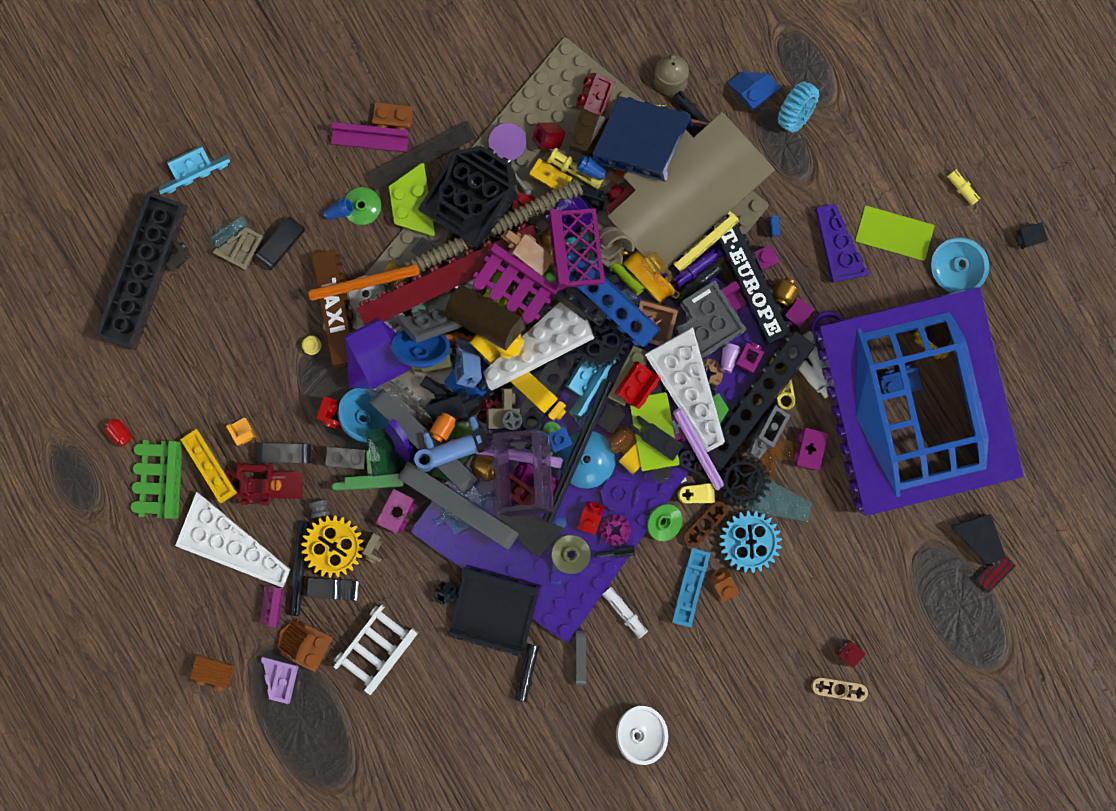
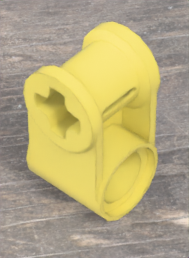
M712 483L684 486L679 489L677 497L682 503H715L714 486ZM686 489L689 493H691V496L688 497V500H686V497L682 496V493H685Z

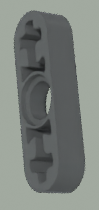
M576 630V686H586V630Z

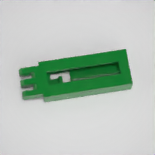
M399 474L345 477V482L334 483L332 489L339 491L405 486V483L397 478Z

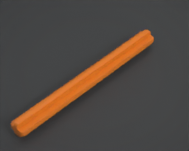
M417 264L312 289L308 292L309 298L313 301L416 276L419 274V267Z

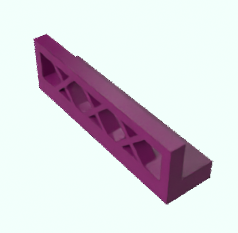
M331 123V129L333 130L332 145L408 152V130Z

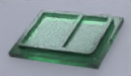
M385 428L366 430L372 476L400 473L407 462L395 451L394 442L385 431ZM409 441V446H413L415 457L419 450ZM423 456L419 463L426 465V457ZM413 459L410 463L416 466L415 460Z

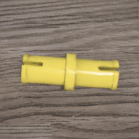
M957 169L947 176L958 189L957 192L964 196L970 206L980 199L970 187V182H966Z

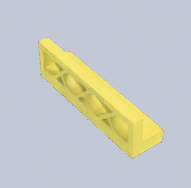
M730 211L728 219L723 223H717L714 226L713 232L708 236H702L699 244L694 248H689L685 252L684 257L678 262L675 261L673 263L680 272L739 222L734 213Z

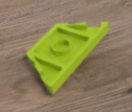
M421 163L389 186L394 224L435 237L433 220L418 210L429 192L425 165Z

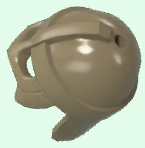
M675 53L666 55L658 61L655 68L654 85L660 93L666 96H676L686 89L689 76V68L686 61Z
M611 226L598 231L602 263L605 266L622 264L623 256L621 252L624 249L630 252L634 251V241L617 227Z

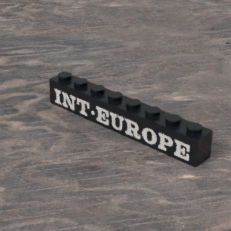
M727 214L718 223H723L730 216ZM738 222L716 243L723 252V257L734 280L740 287L739 291L747 302L746 305L765 345L768 346L787 337L790 334V326L787 320H783L780 314L782 313L781 307L778 303H775L772 297L774 296L773 290L770 285H766L764 280L765 274L761 268H758L756 255L753 251H750L747 245L749 244L748 238L745 234L741 233L739 228L740 222Z

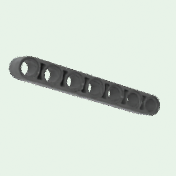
M382 388L369 401L370 404L389 422L395 419L407 434V439L419 451L422 449L427 450L423 434L429 432ZM432 439L434 447L441 445V443ZM457 459L436 467L464 494L478 481Z
M410 462L406 463L397 477L507 550L511 548L519 536V533L427 473L420 471Z

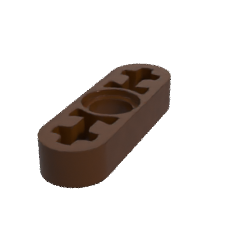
M723 502L713 503L685 532L683 537L685 544L690 547L699 545L727 515V506ZM715 506H722L723 514H717L714 517L717 521L714 523L713 519L707 516V514L710 512L712 515L715 512ZM702 519L710 520L711 527L708 530H703L700 527ZM697 526L698 530L703 532L704 535L701 537L698 534L696 536L697 542L689 543L688 534L693 535L696 532L694 527Z

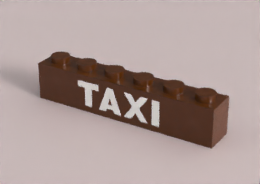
M334 249L312 254L318 288L346 281L345 273L341 271V265H343L341 254H338ZM346 292L320 299L332 364L336 368L348 366L344 336L356 330L355 327L352 328L351 321L354 320L352 310L348 308L350 296Z

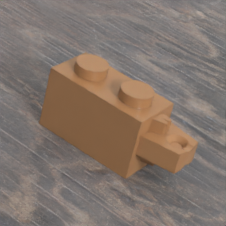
M507 230L501 237L509 244L508 253L540 275H544L553 261V255L550 254L551 251L548 248L537 244L536 239L529 234H514L512 231Z

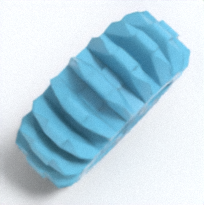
M805 81L795 85L781 106L778 124L783 129L792 133L801 129L816 108L819 90L811 83Z

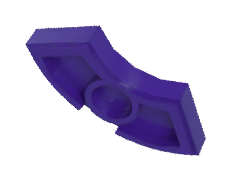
M392 419L388 422L385 431L393 440L395 451L406 462H411L414 459L413 446H409L407 434L398 422Z

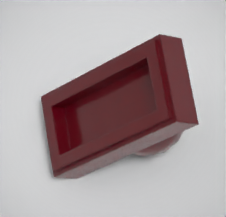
M619 185L610 187L607 197L612 203L606 208L607 214L610 215L636 190L631 185L626 190Z

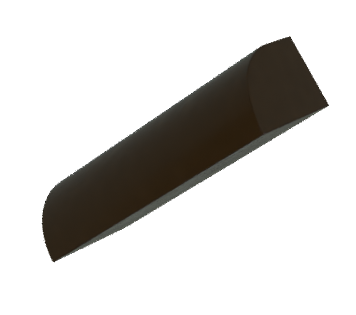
M462 284L451 295L446 305V318L505 351L525 329L522 317Z

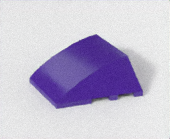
M380 318L344 336L348 362L347 371L349 374L348 385L350 388L374 389L407 372L410 367L394 357L391 351V343L397 334Z

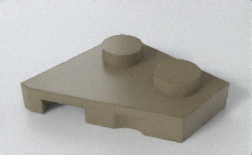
M246 227L235 237L227 240L221 247L216 248L213 253L247 270L264 236Z

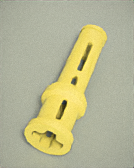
M557 148L554 149L547 163H553L561 168L562 172L568 171L596 188V190H598L604 180L579 173V170L576 169L577 164L573 162L572 157L565 156Z

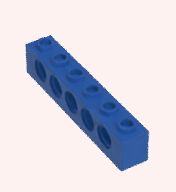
M573 252L567 256V260L573 265L579 259ZM582 259L576 265L583 273L590 267ZM592 268L587 276L592 280L599 279V273ZM574 270L569 274L570 281L579 280ZM605 277V284L598 285L596 292H592L589 286L574 287L599 306L607 314L608 320L611 321L613 319L617 323L616 327L625 334L627 332L632 337L630 340L638 347L640 345L642 347L647 346L661 330L655 322ZM606 295L612 297V303L609 306L604 303ZM620 308H624L627 312L624 319L618 315ZM634 321H638L641 324L639 332L634 331L632 328Z

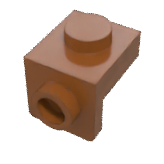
M726 568L717 570L709 576L723 602L740 593Z

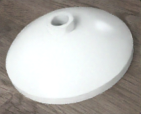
M637 706L627 710L621 716L616 729V740L621 753L627 760L634 764L647 765L656 762L665 752L668 743V730L664 719L657 711L647 706Z

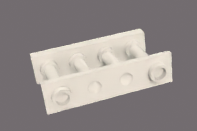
M383 604L380 607H374L369 614L372 617L345 653L340 652L334 660L336 662L335 669H338L342 664L364 681V685L367 686L364 691L369 695L374 692L419 633L414 628L410 631L404 630L382 613L385 608ZM376 618L401 636L400 639L403 641L399 646H393L370 628ZM364 634L368 635L389 652L390 658L387 661H381L358 643ZM353 649L377 667L376 669L379 672L375 677L367 675L347 659V656Z

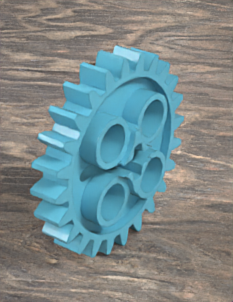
M749 511L746 512V516L739 512L738 519L732 516L733 523L726 521L729 526L728 529L722 528L726 533L719 536L724 539V542L719 543V545L725 546L721 553L728 554L724 559H731L730 566H733L735 563L737 564L736 570L743 567V571L746 573L748 568H750L751 572L754 573L757 567L761 572L762 565L769 568L768 561L775 563V560L772 558L773 555L779 556L776 549H781L782 547L777 545V542L782 539L777 538L776 535L780 531H774V528L777 526L776 523L769 524L772 518L764 520V513L758 517L757 511L753 513V516H751ZM748 525H751V538L755 540V543L752 544L753 559L750 558V546L746 544V540H749ZM757 526H761L764 529V534L761 537H757L754 533ZM741 527L745 530V535L739 539L736 537L735 531ZM760 545H763L766 549V553L763 556L756 554V548ZM739 547H745L747 551L745 557H738L737 549Z

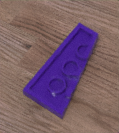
M831 204L815 208L831 282L834 283L870 275L861 261L862 258L845 228L846 225L836 205Z

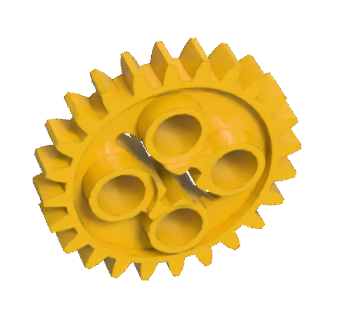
M334 515L333 520L326 516L325 522L318 518V525L312 522L313 530L306 529L310 533L309 536L303 535L307 542L301 543L302 546L306 547L301 552L308 554L304 561L310 560L311 562L308 567L316 566L314 572L316 573L320 569L321 576L328 572L329 578L332 577L333 573L339 577L340 571L347 575V568L353 571L352 564H359L355 560L356 557L362 558L358 551L364 550L363 547L359 546L364 540L357 538L361 535V532L355 533L354 531L357 526L350 527V520L345 524L344 517L337 521L336 515ZM327 528L335 529L336 534L333 538L325 536ZM321 536L330 543L337 542L336 547L345 552L347 556L344 557L335 550L329 551L330 547L319 540L318 537ZM343 539L351 540V547L349 549L341 547ZM316 544L324 545L325 549L322 554L314 552ZM334 554L340 556V562L337 565L330 563V557Z

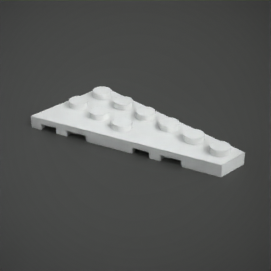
M559 302L522 336L524 343L518 356H511V359L500 356L483 372L488 387L494 390L594 339L588 320H583Z
M692 327L647 352L645 356L657 375L661 377V381L677 406L683 409L703 447L709 452L722 445L725 440Z
M196 492L175 546L283 588L291 569L200 493Z

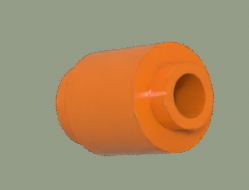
M446 413L438 416L429 431L432 434L431 438L439 443L442 441L446 442L455 427L456 419Z

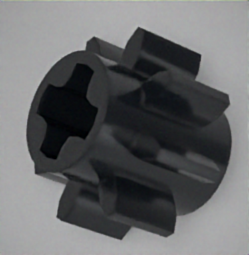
M442 581L434 590L436 601L442 605L447 603L450 606L458 598L457 587L451 582L445 584Z

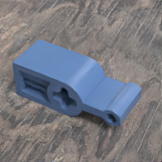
M457 338L455 343L457 346L455 357L456 384L474 388L482 379L480 357L476 354V348L470 343V340Z

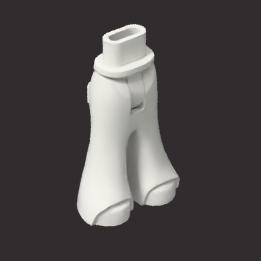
M811 331L803 335L815 344ZM795 347L790 348L788 351L790 358H795L798 354ZM815 347L807 357L812 365L810 366L805 360L799 371L818 393L821 392L823 397L827 398L826 387H829L828 380L823 377L822 368H824L823 360H819L817 347Z

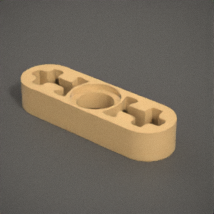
M817 677L811 684L812 690L822 696L858 702L864 701L868 696L867 688L859 683ZM823 681L824 685L830 686L829 682H833L830 687L831 694L828 693L829 689L822 688L819 691L815 685ZM837 684H843L845 687V691L841 695H837L834 691ZM848 685H852L851 690H858V687H861V691L864 692L863 695L857 698L856 694L849 693L850 697H847L849 692Z

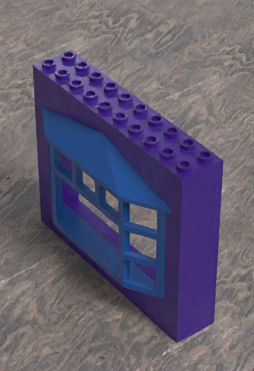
M971 287L815 326L813 336L815 342H819L818 357L824 363L822 373L824 379H827L829 384L826 390L828 397L832 398L833 401L831 411L833 417H836L838 424H835L837 435H840L842 439L840 449L842 454H845L847 460L844 462L846 472L851 477V480L848 482L851 492L854 491L855 499H853L855 510H858L864 516L1024 477L980 287ZM946 322L952 345L931 349L924 327ZM917 329L925 351L903 356L896 334ZM889 336L896 358L874 363L867 341ZM954 351L974 436L925 448L905 363ZM898 365L903 389L881 394L876 370ZM905 395L911 419L889 425L883 401ZM913 426L918 449L896 455L891 431ZM975 442L979 462L957 468L955 447ZM948 449L950 470L929 475L926 455ZM919 456L922 476L900 482L898 461Z

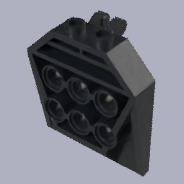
M483 146L455 151L418 208L419 212L477 249L518 197L516 174L511 166L512 162L506 157L500 158L493 149H486Z

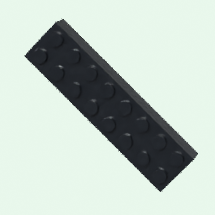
M149 191L147 192L95 336L137 350L188 209L185 204Z

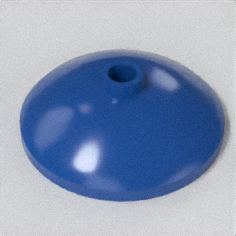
M403 330L393 338L391 351L394 357L405 365L426 368L437 365L447 358L450 352V342L444 334L415 343Z

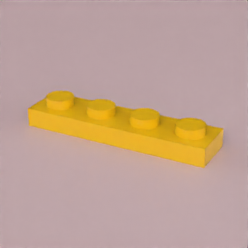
M195 429L180 439L219 503H223L237 493L199 430Z

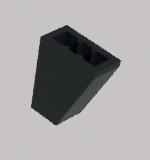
M991 514L951 526L953 532L984 564H990L992 567L1001 564V560L1006 558Z

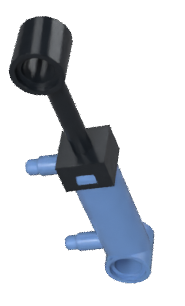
M530 411L524 414L522 424L518 429L510 430L504 428L487 435L484 428H479L475 417H470L471 434L434 447L429 433H425L423 437L427 450L422 449L415 454V464L420 471L427 472L434 467L478 452L479 454L490 450V441L524 430L529 434H535L541 429V417L538 413ZM529 419H535L537 424L534 427H530L526 422ZM423 456L430 458V462L426 465L419 463Z

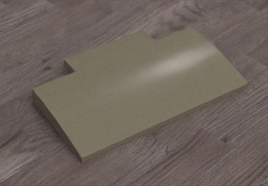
M722 112L694 138L685 129L667 168L669 177L666 182L630 172L626 173L623 177L636 191L607 217L618 229L634 241L635 248L661 275L767 179L775 169Z

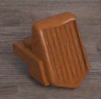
M297 619L296 622L291 621L280 631L278 648L281 651L280 654L287 659L316 672L333 637Z

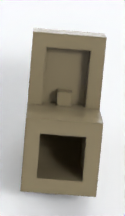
M502 388V408H486L488 429L505 428L501 422V416L505 411L515 410L520 412L519 408H512V404H515V393H512V389Z

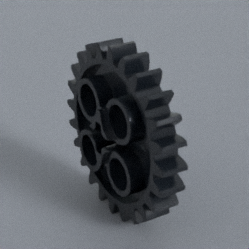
M606 318L604 322L608 326L606 329H601L595 322L588 320L594 339L586 342L589 343L586 346L582 344L570 350V353L576 352L574 359L581 358V365L588 362V368L595 364L596 370L599 365L606 369V363L613 367V360L619 363V355L624 357L625 352L623 350H628L629 346L625 344L630 341L629 337H625L628 333H622L616 327L617 323L613 319L610 321ZM595 335L602 337V340L595 339ZM608 339H613L616 341L617 344L614 346H610L607 344L606 341ZM591 347L598 348L599 353L592 354L589 351V349Z

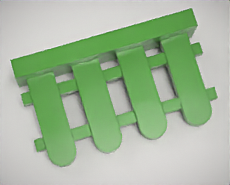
M143 440V444H137L134 447L135 454L142 455V463H136L133 466L134 473L141 475V482H135L132 485V491L140 494V501L133 502L131 510L134 513H139V517H145V513L157 514V518L178 519L182 442L169 441L168 443V441H162L161 445L149 444V440ZM148 456H161L160 464L148 463ZM147 475H160L159 483H147ZM146 494L159 495L158 502H146Z

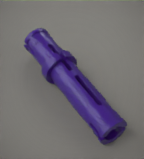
M714 246L713 249L673 277V284L677 283L675 286L680 288L690 279L696 278L699 272L723 256L721 249L717 251L719 247Z

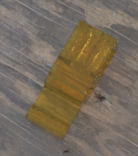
M653 251L640 261L657 285L666 286L673 299H677L680 296L679 292L675 291L670 284L672 279L671 272L656 251ZM659 273H666L665 282L663 280L658 281Z

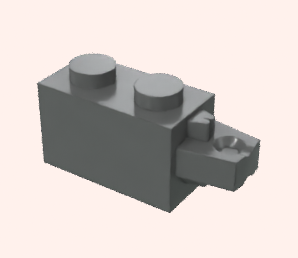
M776 405L771 406L748 439L751 445L747 454L757 460L762 457L767 449L774 448L790 415Z

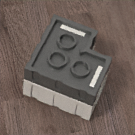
M713 281L681 302L680 306L687 313L689 320L677 327L674 332L676 335H679L693 327L701 358H704L744 333L747 329L740 322V318L733 307L731 308L729 301L719 289L717 282Z

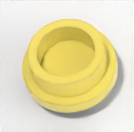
M308 336L303 340L302 348L305 353L315 355L321 349V341L316 336Z

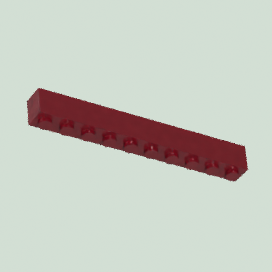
M527 223L516 228L517 232L514 234H529L536 239L537 244L542 246L533 225L527 226ZM500 235L498 236L500 240L494 243L492 240L481 244L482 249L475 251L473 248L464 252L465 257L458 259L456 256L447 260L448 265L442 268L437 265L429 269L430 273L425 276L420 273L412 277V282L406 285L403 281L393 286L395 290L389 293L387 290L376 294L377 299L370 301L368 298L359 302L360 307L356 309L364 325L378 318L384 322L474 279L472 276L475 272L479 274L485 266L486 262L483 261L485 257H491L488 253L494 244L505 251L509 250V244Z

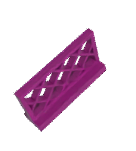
M550 209L548 222L557 290H564L565 287L604 285L605 279L596 209L566 211ZM591 214L592 222L587 226L580 218L583 215ZM562 216H569L575 221L570 227H567L562 223ZM576 223L585 228L580 236L571 230ZM587 231L594 236V241L591 245L582 238ZM568 232L577 239L572 246L564 240ZM579 241L588 247L583 254H580L573 248ZM589 250L597 255V259L593 263L584 257ZM570 251L579 257L574 265L567 260V255ZM581 259L590 266L585 273L576 267ZM593 268L599 273V279L592 280L587 276L588 272ZM572 270L582 276L578 281H569V274Z

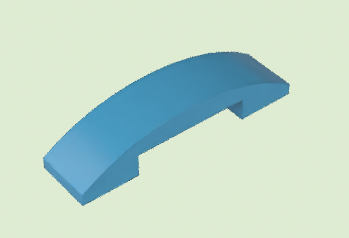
M694 548L691 549L672 623L691 628L711 553Z

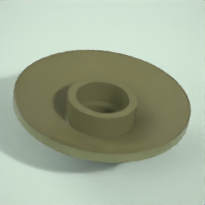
M564 536L553 546L552 560L555 566L564 573H578L585 569L590 561V548L586 541L579 536ZM568 551H574L575 556L569 558L567 556Z

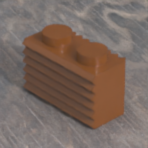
M197 655L190 679L195 680V684L205 686L208 683L212 684L214 689L224 691V688L228 689L231 685L236 665Z

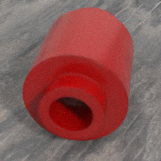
M111 419L105 425L106 429L104 432L116 445L123 447L132 440L131 432L120 419L116 421Z

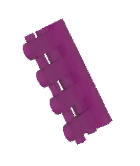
M494 244L488 253L491 257L486 256L483 260L486 264L479 274L475 272L472 276L475 278L473 287L476 290H482L487 286L491 289L489 297L492 301H498L503 297L508 301L505 306L506 309L511 312H515L517 308L524 312L522 315L524 323L529 324L534 319L538 320L540 318L538 312L544 303L548 305L551 301L548 297L553 298L557 293L556 285ZM497 270L502 273V276L495 285L489 279ZM514 281L518 284V287L511 296L505 291L510 283ZM530 292L535 297L527 307L521 302L527 293Z

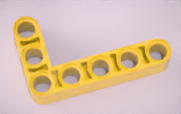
M476 335L470 341L490 364H493L500 357V352L496 349V345L479 335ZM530 372L510 381L543 413L558 400Z

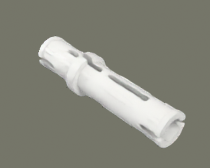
M612 587L602 594L625 621L624 624L632 629L638 639L648 632L638 620V616L633 614Z

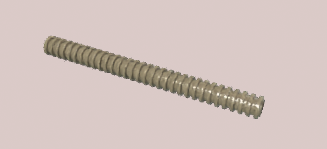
M574 179L573 183L568 182V185L564 184L562 188L558 187L556 191L552 190V193L549 194L548 192L546 196L541 195L540 199L535 198L536 201L531 200L529 204L525 203V206H519V209L515 208L513 212L509 211L507 215L504 214L485 240L488 239L489 241L491 237L495 238L497 234L501 235V232H505L507 229L511 230L513 226L518 227L517 224L520 223L522 225L523 221L528 222V219H534V216L538 217L540 213L544 214L546 210L550 211V208L555 209L556 205L563 198L572 200L573 197L577 198L579 194L580 196L583 195V190L578 180ZM455 237L453 241L449 240V243L437 246V249L432 248L431 252L428 250L425 255L422 253L420 257L416 256V259H410V262L406 261L405 267L417 264L420 274L421 271L425 272V269L428 268L429 270L431 266L435 267L437 263L442 264L441 261L444 260L446 262L447 258L452 259V256H458V253L462 254L464 250L468 251V248H474V246L462 238Z

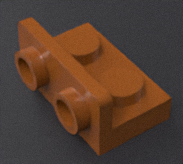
M375 103L372 125L373 127L411 131L413 107Z

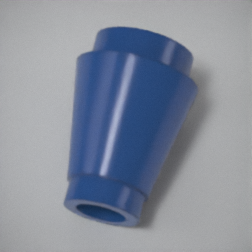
M582 156L576 167L579 173L602 180L606 173V170L589 156Z
M341 198L327 209H324V216L327 220L350 216V213L353 212V205L348 198Z

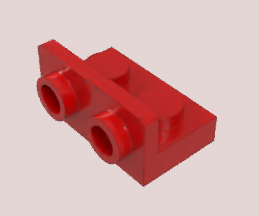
M636 361L614 393L629 405L640 409L645 404L652 390L657 387L661 377L652 373L642 363Z
M324 396L317 419L323 420V425L339 430L341 425L337 421V411L340 402Z

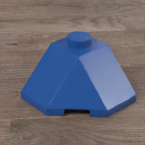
M742 71L727 83L751 113L781 89L769 74Z

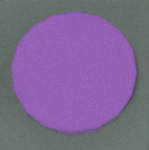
M504 123L495 127L490 133L488 141L489 148L493 149L500 158L506 157L510 161L518 159L524 153L527 144L526 136L522 129L511 123Z

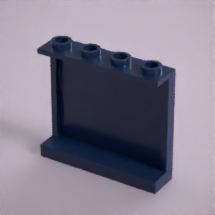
M620 96L593 151L596 163L666 182L669 177L667 168L687 125L693 126L690 114L683 110L676 111L667 106L660 107L647 101L641 102L632 97L625 98Z

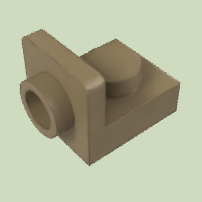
M373 533L363 552L366 555L365 559L374 564L376 561L381 562L383 559L373 554V551L377 552L382 544V541H380L381 536L377 533Z

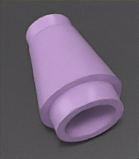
M726 343L725 347H723L720 368L722 372H732L741 355V348L739 346Z

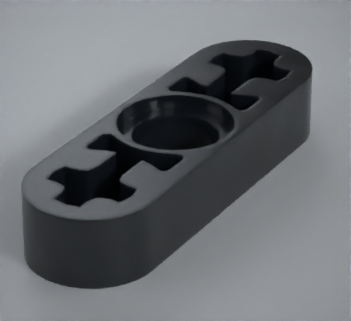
M681 449L678 453L679 465L710 481L704 468L701 471L696 470V465L700 462L696 454L688 449ZM684 455L692 459L691 463L683 460L682 456ZM713 463L719 475L721 472L725 473L723 469Z

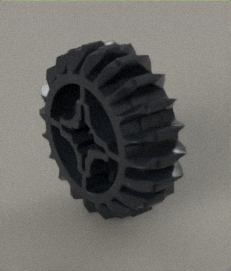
M745 455L741 461L739 457H736V463L730 460L729 464L731 467L729 468L725 465L724 469L727 472L720 473L721 476L725 477L722 479L725 485L720 488V491H726L723 497H729V503L735 501V506L737 507L740 506L741 502L744 508L747 507L748 502L753 507L754 500L761 503L759 497H767L763 491H770V488L765 486L771 483L770 479H765L770 476V473L764 472L767 467L765 465L761 466L762 462L760 460L755 462V459L751 457L748 461V457ZM752 467L756 470L744 474L740 468ZM735 473L737 480L731 488V478ZM757 476H759V486L755 491L753 483ZM742 477L746 478L747 480L749 479V481H747V482H748L747 485H748L750 488H748V487H747L746 485H744V484H741V483H743V482H742ZM741 490H747L750 493V495L741 497L735 495L734 493L737 491L740 492Z

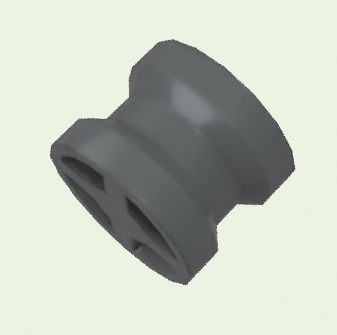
M507 410L502 414L501 422L505 428L515 430L521 426L522 417L515 410Z
M327 500L308 503L309 508L312 510L311 518L330 515L326 507L328 504Z

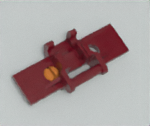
M238 462L237 471H224L232 485L236 479L240 480V490H236L237 493L230 498H242L241 505L261 504L262 506H269L271 498L303 499V472L274 471L273 463L266 465L243 464V462ZM245 472H268L267 479H245ZM211 490V497H216Z

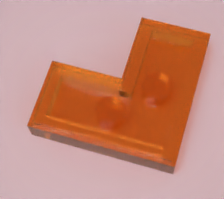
M793 441L776 442L774 448L767 449L762 457L757 459L762 462L761 466L765 465L767 467L764 472L770 473V476L765 479L775 480V461L793 460Z

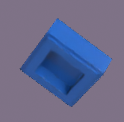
M771 216L769 219L771 237H779L778 216Z

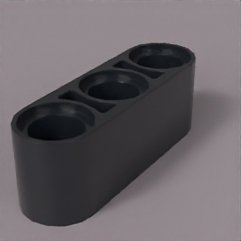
M291 216L288 217L259 250L255 259L269 271L272 270L301 237L305 228Z
M256 443L255 463H311V444Z

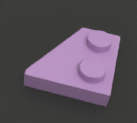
M262 657L261 662L264 664L266 673L264 676L268 685L269 699L290 704L299 666Z

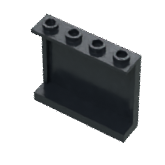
M467 564L463 569V579L448 634L457 640L467 639L475 645L484 644L493 650L502 649L514 656L522 655L526 647L541 585Z

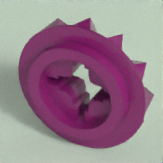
M611 515L602 522L600 533L606 543L619 546L629 539L631 526L623 516ZM610 524L615 527L622 524L619 530L622 537L617 534L609 536L612 532Z

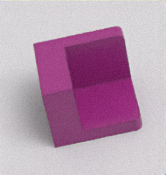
M736 281L721 289L731 308L733 307L735 311L747 304L739 291L740 287Z

